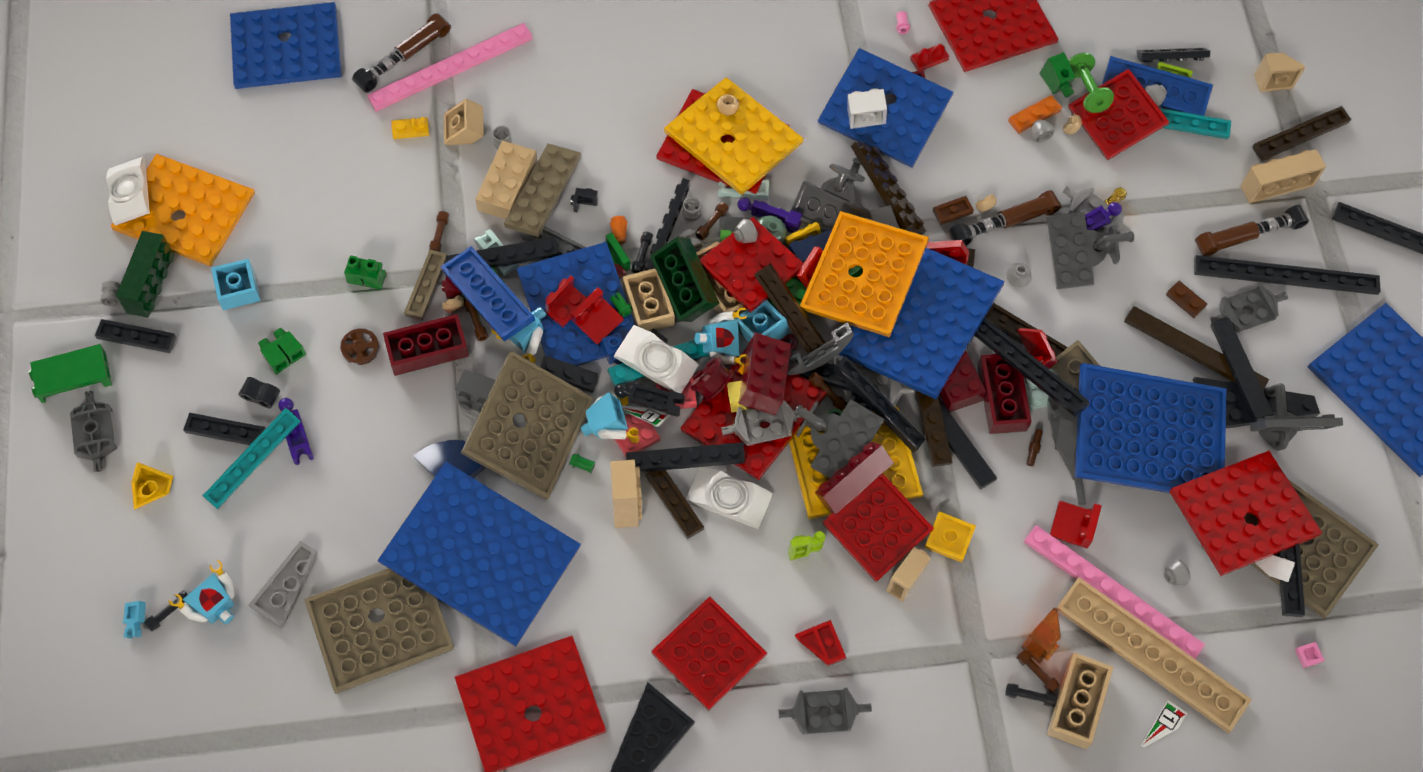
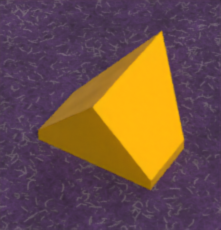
M136 463L131 481L134 510L169 495L174 476L142 463Z

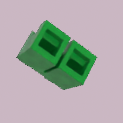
M351 255L349 256L344 274L346 282L349 284L365 285V287L381 290L386 271L382 270L381 262H376L373 259H361Z
M282 328L277 329L273 333L276 338L273 342L270 343L267 338L258 342L263 358L270 365L275 375L289 367V361L293 364L306 355L299 341L290 331L286 332Z

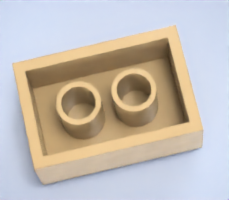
M656 269L623 276V289L628 304L632 306L631 309L633 311L631 314L635 326L649 332L653 328L661 330L675 326V315Z

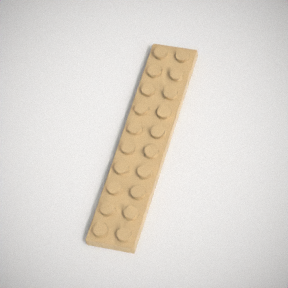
M1078 577L1055 609L1228 734L1232 731L1252 700L1080 577Z

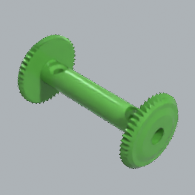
M1079 53L1070 58L1069 64L1075 78L1081 77L1089 92L1083 102L1084 108L1090 113L1102 112L1110 107L1114 100V94L1111 89L1098 88L1090 72L1095 67L1096 62L1094 56L1089 53Z

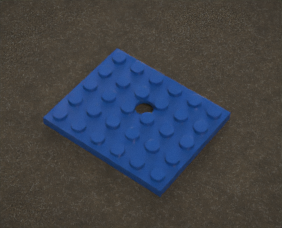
M335 2L230 13L233 85L235 89L342 77ZM288 32L291 34L288 41L283 42L278 38L281 33Z
M858 48L818 118V123L859 143L876 146L882 154L913 168L954 92ZM876 88L879 90L884 89L885 95L893 94L896 96L897 100L895 103L886 104V124L850 129L847 110L848 94L855 91L867 92Z
M606 242L516 268L531 313L538 307H541L546 313L545 305L547 301L545 299L551 292L555 293L559 289L558 285L564 278L568 279L570 276L574 277V287L585 297H588L599 287L603 291V299L618 313L619 310L611 302L610 298L613 295L616 297V293L620 292L627 302ZM548 315L540 320L544 329L540 342L545 356L575 366L606 357V349L603 342L596 345L572 320L564 328ZM632 315L623 317V322L608 336L620 333L624 341L633 325H635Z

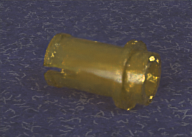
M1122 187L1115 188L1114 193L1105 199L1104 202L1108 205L1113 202L1119 203L1121 200L1126 199L1127 192Z

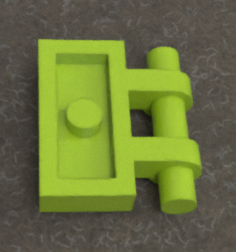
M817 531L811 538L810 535L805 537L804 535H798L792 538L788 549L789 560L807 557L809 553L820 551L825 541L824 533Z

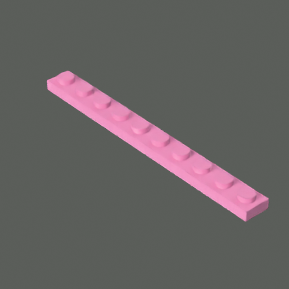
M522 23L367 95L368 100L377 112L532 40V34L526 25Z
M1036 525L1025 539L1024 543L1076 580L1078 577L1083 579L1194 659H1196L1205 646L1203 642Z

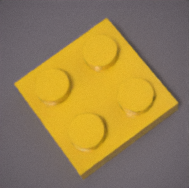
M939 511L933 525L934 530L930 532L925 549L962 563L976 526Z

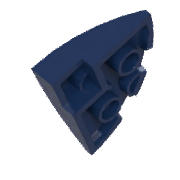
M447 440L434 443L423 448L413 456L433 477L437 475L445 461L472 478H475L486 468L461 454L466 443L464 440Z

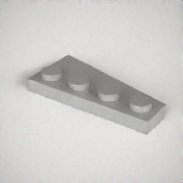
M300 541L250 602L249 607L282 629L316 559L317 552Z

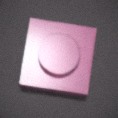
M1316 642L1295 649L1303 669L1325 661Z

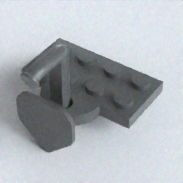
M853 158L850 170L837 164H830L829 168L839 175L827 180L821 187L803 181L791 210L801 213L803 215L801 220L809 224L817 222L820 225V229L824 231L833 229L840 211L865 219L868 218L869 209L854 203L856 195L852 184L854 180L859 182L865 181V177L857 174L861 165L858 158Z
M1084 212L1047 216L1056 290L1094 285L1092 267L1102 262L1108 253L1113 264H1118L1120 261L1118 242H1133L1135 238L1134 233L1129 231L1128 233L1117 234L1116 227L1111 226L1108 235L1103 237L1094 230H1087Z
M1279 383L1267 387L1265 390L1268 397L1275 396L1276 412H1273V416L1259 418L1257 422L1251 423L1250 431H1259V435L1275 450L1281 451L1287 448L1297 431L1325 430L1343 426V418H1335V414L1322 415L1321 417L1304 415L1303 417L1296 418V415L1287 412L1285 385Z
M851 399L841 416L836 414L816 416L814 412L819 405L818 402L814 403L810 411L804 409L802 405H798L794 412L795 416L805 419L796 436L800 437L806 426L811 428V439L820 450L810 467L829 479L834 476L838 469L848 464L850 458L858 455L865 445L871 443L884 421L883 418Z

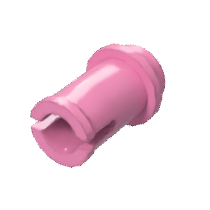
M904 11L898 12L896 14L898 24L896 30L900 34H906L910 29L907 13Z

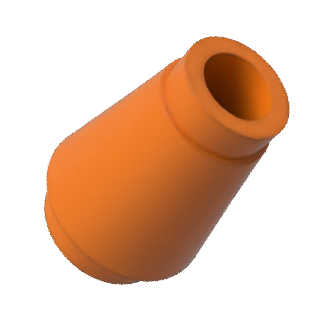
M614 216L610 222L612 233L619 244L626 243L628 221L624 216Z

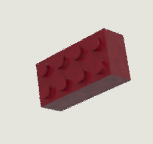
M458 314L383 333L394 376L469 357Z
M756 332L754 333L747 346L738 404L774 416L776 415L784 400L791 344Z
M966 350L939 394L949 412L982 402L986 394V390Z
M997 354L981 355L977 366L980 380L986 390L983 400L989 434L1028 431L1032 421L1023 375Z

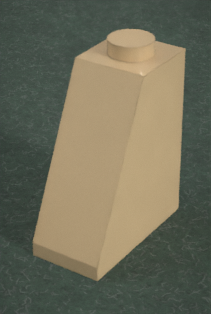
M914 547L892 576L886 591L903 602L928 566L931 559L924 550Z

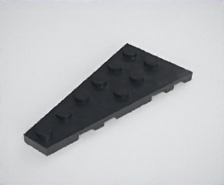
M1200 377L1192 379L1193 383L1226 388V428L1248 426L1251 423L1257 422L1253 421L1237 383ZM1264 388L1263 392L1272 412H1276L1275 396L1268 397L1265 393L1266 388ZM1285 391L1287 412L1296 415V418L1303 417L1304 415L1318 416L1320 414L1315 396Z
M647 682L610 772H654L692 728L695 721Z

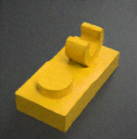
M427 117L391 120L393 139L429 136Z
M817 222L808 224L807 227L801 228L785 237L787 249L793 241H801L808 236L821 234L820 225Z

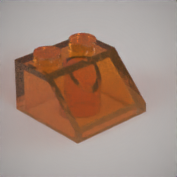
M1055 607L1031 632L1021 646L1039 664L1043 659L1048 661L1059 648L1057 643L1061 639L1058 610Z

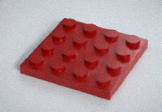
M1129 69L1098 87L1111 89L1114 94V100L1106 110L1099 113L1088 112L1084 108L1083 102L1089 93L1068 104L1072 114L1080 116L1082 120L1081 126L1107 161L1169 124V120Z
M751 217L749 220L752 221L758 233L755 242H738L733 232L700 259L704 270L750 313L769 298L754 276L756 272L771 263L786 284L797 275L804 264L754 217Z
M883 473L837 514L832 513L822 522L823 526L875 582L883 577L934 530V527Z
M710 596L651 651V654L708 711L767 656V652Z

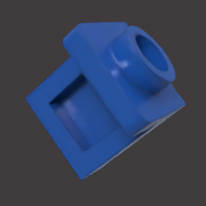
M616 333L602 339L609 365L620 362L614 355L622 344L623 339L620 333Z

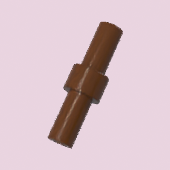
M1040 429L1035 430L1033 441L1030 442L1028 448L1029 456L1026 464L1031 467L1034 466L1036 456L1040 453L1041 449L1040 441L1043 431Z

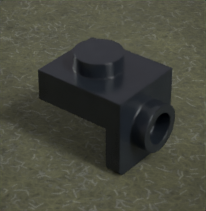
M576 188L575 195L572 194L570 205L573 206L574 212H578L579 204L597 206L598 191L591 188Z

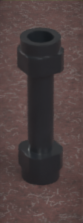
M643 232L641 235L640 250L636 261H633L631 272L634 274L643 272L644 258L648 246L651 245L653 234L650 232Z
M185 590L178 593L182 597L183 603V598L188 595ZM178 597L172 602L173 604L178 603ZM169 604L156 616L153 617L151 615L144 623L151 631H154L161 626L159 624L179 607Z
M1007 683L1006 696L1011 698L1019 696L1044 702L1043 705L1055 707L1056 694L1046 692L1045 694L1018 688L1019 685Z

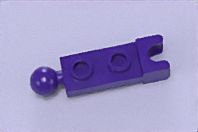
M742 197L737 202L739 210L744 212L751 210V215L755 217L774 216L779 218L790 233L798 231L802 223L800 220L803 215L793 210L787 212L782 208L770 206L763 201L754 200L751 203L747 197Z
M1113 202L1108 206L1107 210L1101 205L1085 214L1087 230L1097 231L1111 223L1109 216H1119L1122 212V206L1117 202Z
M281 399L278 403L279 410L283 411L287 408L301 421L286 437L294 464H300L299 457L302 454L308 455V458L313 460L314 456L298 409L292 410L294 403L291 399Z

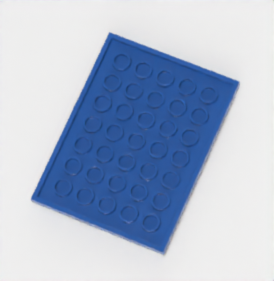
M926 248L891 336H883L850 325L854 336L838 355L846 356L849 360L937 399L1003 288L1005 281Z
M1385 303L1307 367L1398 457L1421 477L1423 475V337Z
M1086 363L1080 365L1079 393L1089 401V406L1078 415L1075 478L1170 493L1169 491L1173 487L1225 468L1226 388Z
M445 461L379 557L378 563L517 647L581 547V544Z

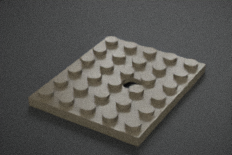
M510 351L461 454L547 500L583 424L586 411L590 408L594 398L515 352ZM515 414H522L524 416L525 427L518 428L514 425L513 416Z
M1289 480L1322 531L1319 537L1311 539L1312 544L1305 545L1302 543L1299 545L1304 605L1325 619L1379 544ZM1247 513L1244 517L1247 524L1257 526L1259 523L1258 518L1254 514ZM1255 563L1250 564L1280 586V579L1268 576Z
M390 569L382 570L304 599L335 694L455 650L437 598ZM379 608L384 611L382 621L373 623L369 620V615L373 609Z

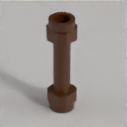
M720 202L715 207L714 214L705 225L697 229L695 233L698 239L704 240L707 238L709 230L719 217L725 216L729 210L726 203Z
M439 211L437 214V227L434 239L430 241L429 250L441 251L442 244L440 242L444 226L448 224L449 214L445 211Z
M465 299V309L472 318L476 338L478 341H484L488 338L486 328L482 326L477 310Z
M814 372L808 380L814 387L827 391L826 395L833 401V405L843 411L848 403L841 396H837L823 382L824 379L817 372Z
M1025 649L1016 657L1023 666L1026 664L1045 684L1044 688L1047 691L1053 693L1060 686L1054 677L1051 679L1031 659L1032 655Z

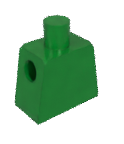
M1062 52L1048 58L1039 74L1053 94L1062 92L1065 98L1070 97L1074 94L1071 84L1075 79V75L1065 53Z

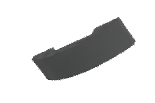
M848 322L832 331L831 333L834 338L804 357L799 352L790 357L787 374L795 375L811 371L837 356L854 336Z

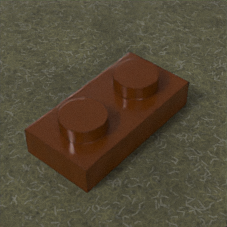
M963 196L935 206L932 211L939 224L943 225L973 214L974 209L967 196Z
M1180 280L1166 293L1167 297L1193 318L1199 315L1208 305Z

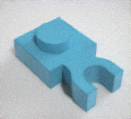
M146 602L125 603L123 624H127L124 631V638L141 637L140 623H144Z

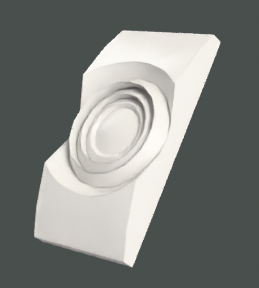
M140 157L110 168L106 181L110 191L108 206L114 225L116 226L149 214L145 158Z
M633 325L614 355L616 359L667 390L678 393L683 392L699 366L682 350L669 346L654 333Z
M699 467L686 501L759 529L773 493L752 482L733 478L723 471Z

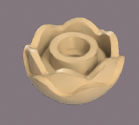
M723 95L717 101L718 110L724 115H732L739 109V101L733 95Z
M1073 114V116L1069 117L1068 123L1063 126L1065 134L1072 135L1078 131L1082 124L1080 116Z
M993 194L986 196L985 199L975 203L976 209L980 212H986L996 205L997 198Z
M458 295L456 298L443 302V310L452 313L464 306V297Z

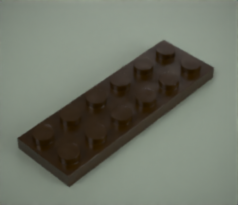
M855 142L852 144V150L885 205H891L899 228L920 235L924 234L926 229L923 226L922 219L916 215L914 206L907 200L905 191L899 187L897 178L888 169L889 165L882 159L880 150L876 146Z

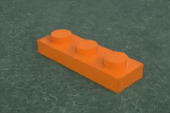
M1051 95L1009 117L1008 122L1019 134L1032 127L1035 121L1040 119L1046 120L1061 112L1062 107Z

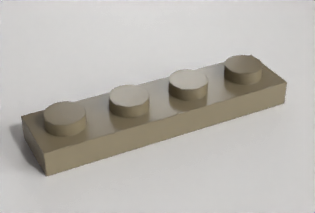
M429 250L404 311L405 316L423 321L443 272L440 266L446 263V256H448L446 253Z

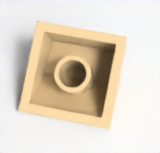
M1272 52L1265 54L1254 74L1259 91L1293 89L1305 66L1284 53Z
M466 98L444 113V144H473L484 137L483 106Z

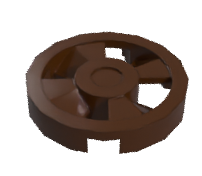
M358 328L351 330L343 337L340 349L347 362L364 365L375 359L379 343L372 331ZM363 333L370 335L367 341L362 339ZM351 340L353 343L347 344L345 342ZM368 348H373L374 350L370 355L366 353ZM354 354L357 355V356H356V359L351 358V357H352Z

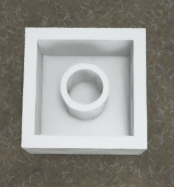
M875 88L867 92L855 91L848 94L847 110L850 129L886 124L887 106L884 89L879 90Z

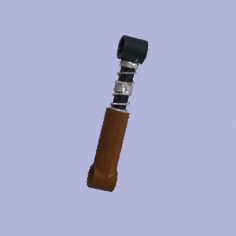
M433 14L427 20V24L395 46V52H390L389 56H385L378 61L377 65H373L369 69H358L353 74L352 81L365 93L371 92L376 87L377 80L381 74L385 75L384 72H389L394 68V65L397 66L396 63L399 61H407L437 37H445L450 32V23L440 14Z
M1049 190L1042 193L1038 198L1002 210L998 216L994 215L991 219L987 218L979 221L978 224L965 225L964 223H958L951 227L948 233L952 240H962L965 246L972 242L973 238H976V235L993 232L998 227L1006 229L1044 214L1047 216L1055 214L1061 209L1062 205L1055 193Z
M1295 205L1287 209L1281 216L1277 215L1275 218L1271 217L1262 220L1261 223L1251 221L1215 233H1202L1196 237L1195 242L1202 256L1208 257L1218 252V250L1257 239L1259 234L1271 233L1279 230L1281 227H1291L1293 230L1300 229L1309 223V219L1301 205Z

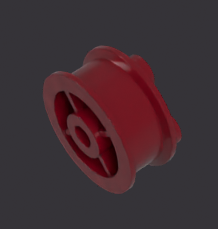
M712 357L702 371L698 370L693 375L692 379L694 382L691 385V390H697L703 396V401L707 402L723 390L732 378L734 371L727 369L722 364L720 358L715 359Z

